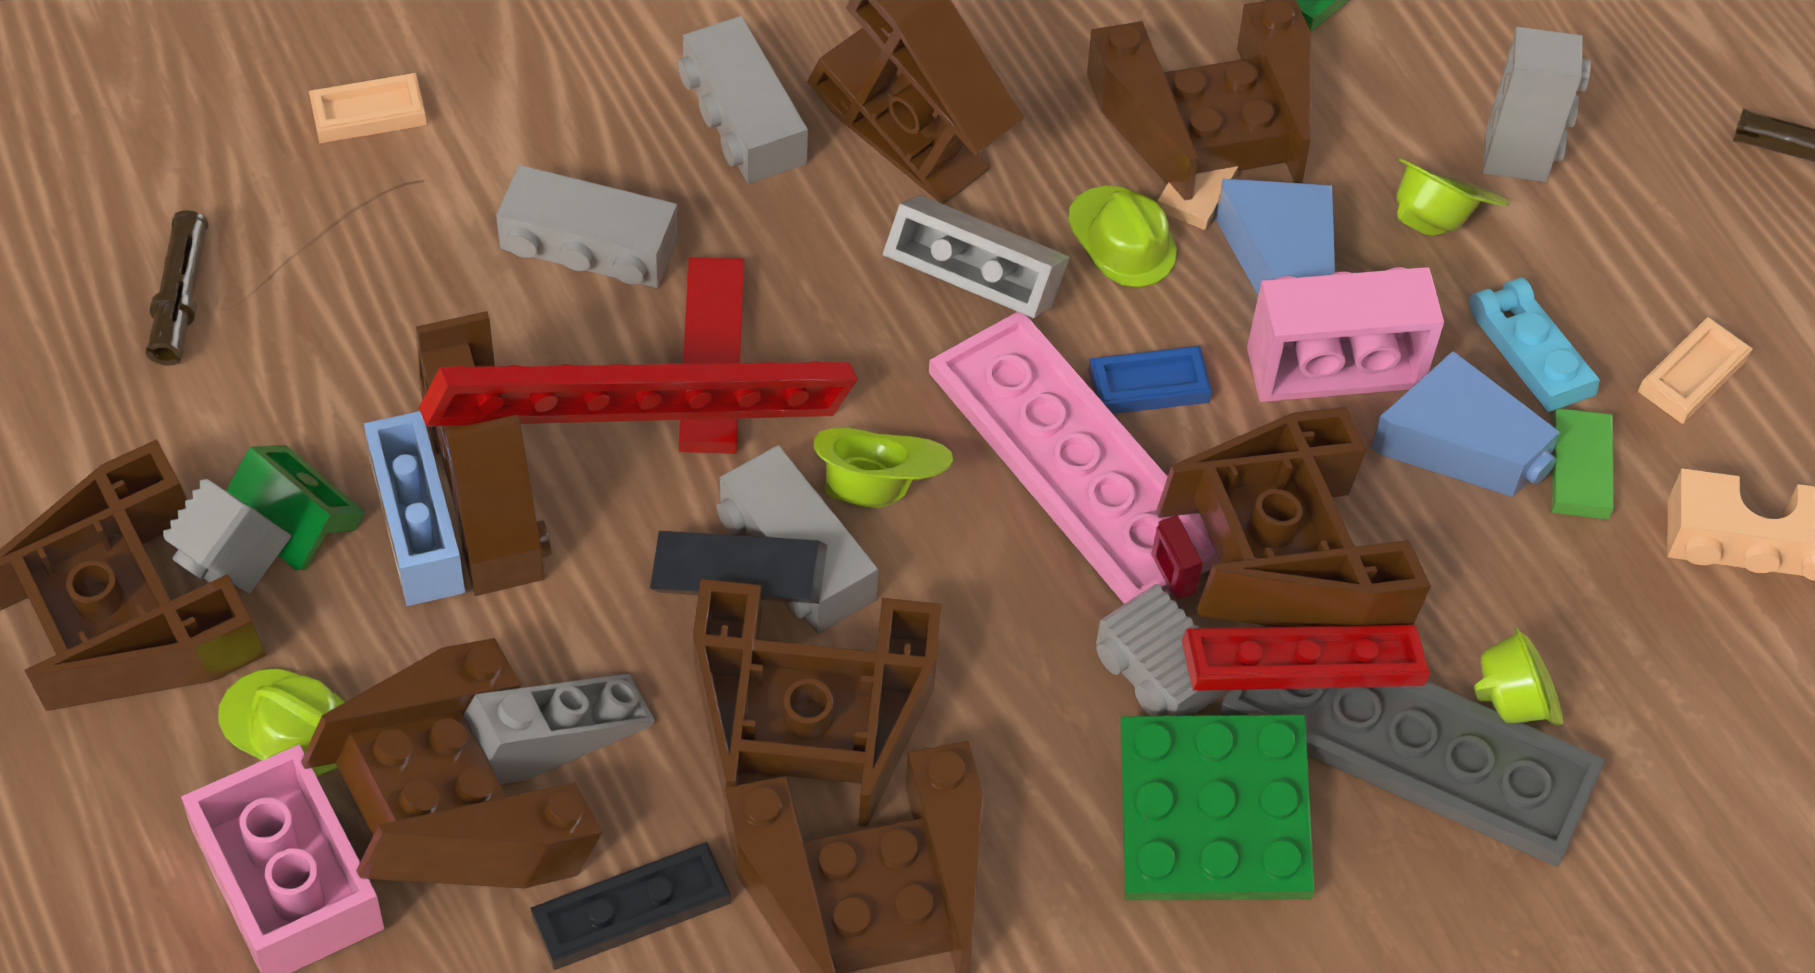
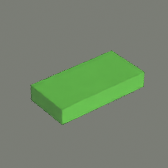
M1556 409L1552 417V426L1560 434L1552 453L1557 460L1551 470V513L1609 520L1613 511L1612 414Z

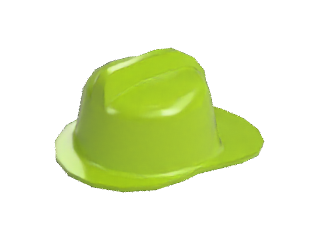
M1401 158L1397 159L1405 165L1396 195V201L1399 204L1397 217L1399 221L1422 234L1436 236L1446 232H1455L1481 202L1501 206H1509L1510 204L1507 199L1484 188L1452 177L1428 172Z
M1105 185L1090 188L1078 195L1069 207L1068 223L1073 234L1090 255L1098 269L1112 281L1123 286L1135 288L1155 285L1166 278L1175 265L1177 248L1169 231V223L1165 212L1154 200L1124 187Z
M830 428L820 431L813 440L814 450L821 459L826 461V494L833 499L863 507L881 508L894 504L904 497L913 479L936 476L947 471L953 464L952 452L940 443L924 438L876 434L853 428Z
M1515 627L1513 635L1490 647L1481 655L1480 663L1483 679L1474 685L1477 699L1480 701H1491L1500 718L1505 723L1514 724L1547 719L1556 726L1563 724L1562 710L1549 672L1533 642L1521 633L1518 627Z
M278 668L257 670L241 677L226 691L219 705L218 723L229 742L238 749L263 761L299 744L305 754L322 715L345 702L321 681L314 678L300 676ZM334 763L312 769L316 777L334 771L338 767Z

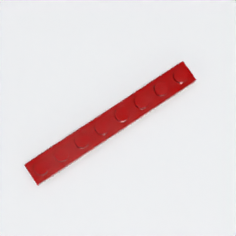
M821 361L642 365L618 363L612 365L563 364L559 366L508 365L490 367H466L459 365L439 368L418 408L426 426H465L517 414L520 424L834 416L858 378L849 362Z

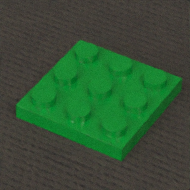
M1305 715L1121 716L1120 744L1125 901L1282 900L1313 898L1314 878Z

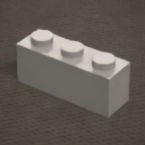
M739 16L684 34L683 58L677 61L681 80L687 90L694 89L699 97L700 111L706 125L709 128L716 127L721 136L722 151L728 164L731 167L737 165L748 184L807 164L808 129L743 17Z
M1516 27L1485 130L1483 174L1547 182L1553 161L1562 162L1567 143V130H1564V128L1574 127L1579 104V96L1576 95V92L1586 91L1590 76L1591 61L1590 59L1582 58L1583 35Z
M518 165L496 214L499 245L502 250L510 251L519 257H534L562 264L575 271L586 270L617 278L627 284H642L654 288L659 287L678 240L676 203Z
M922 195L899 204L882 254L1032 318L1052 308L1070 256Z
M779 445L720 477V503L717 504L716 508L720 520L731 534L739 533L741 536L819 540L828 545L819 604L785 602L795 617L798 619L805 617L817 634L876 601L878 568Z

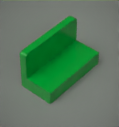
M287 445L249 447L226 490L292 535L278 556L294 570H305L308 568L327 533L355 531L365 514L362 508Z

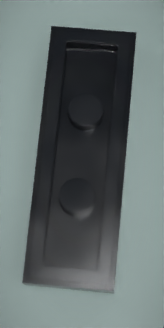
M659 531L650 589L659 593L698 595L700 580L706 579L761 585V600L819 604L828 545L819 540Z
M705 842L536 905L530 909L533 922L552 968L557 970L731 904V893L708 843Z

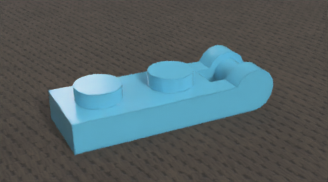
M1520 277L1504 283L1502 290L1493 292L1491 289H1485L1470 295L1469 305L1475 321L1547 412L1597 395L1600 379L1534 299L1531 285L1525 278ZM1510 310L1514 316L1506 318L1503 312Z

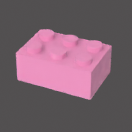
M1395 267L1386 271L1362 273L1337 272L1325 276L1299 278L1283 276L1274 280H1262L1247 345L1259 402L1410 390L1429 373L1444 325L1430 268L1407 269Z
M300 744L181 796L195 839L260 973H292L384 930L377 895L369 879L359 877L356 870L360 861L313 769H304L301 763L304 752Z

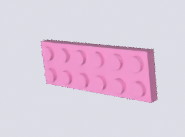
M1017 311L930 359L929 374L1124 604L1154 584H1160L1163 592L1171 593L1151 555L1158 522L1170 518H1159L1156 512L1168 476L1027 315ZM1200 513L1178 516L1203 561L1201 574L1210 570L1213 564L1221 563Z

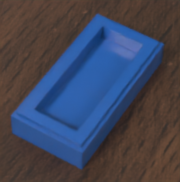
M1200 346L1090 358L1088 371L1093 391L1112 414L1210 403L1212 390Z

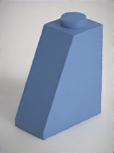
M1238 179L1222 180L1216 211V222L1257 295H1259L1262 280H1274L1283 276H1293L1296 278L1325 276L1335 273L1332 185Z
M1453 351L1380 416L1371 448L1382 456L1514 497L1527 483L1531 482L1534 485H1538L1550 473L1557 460L1552 453L1560 432Z

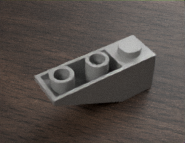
M630 674L476 694L463 715L500 785L531 779L652 727L655 722Z

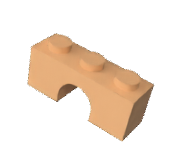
M1681 468L1668 498L1667 557L1688 560L1697 565L1719 564L1741 567L1755 573L1778 572L1800 575L1815 581V486L1797 484L1782 518L1768 519L1754 514L1743 503L1740 496V476Z

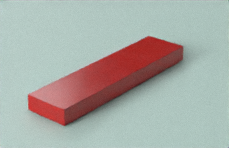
M689 257L683 364L740 363L744 258ZM738 419L680 420L679 452L737 454Z
M1417 625L1186 628L1181 640L1193 691L1425 686L1430 676Z

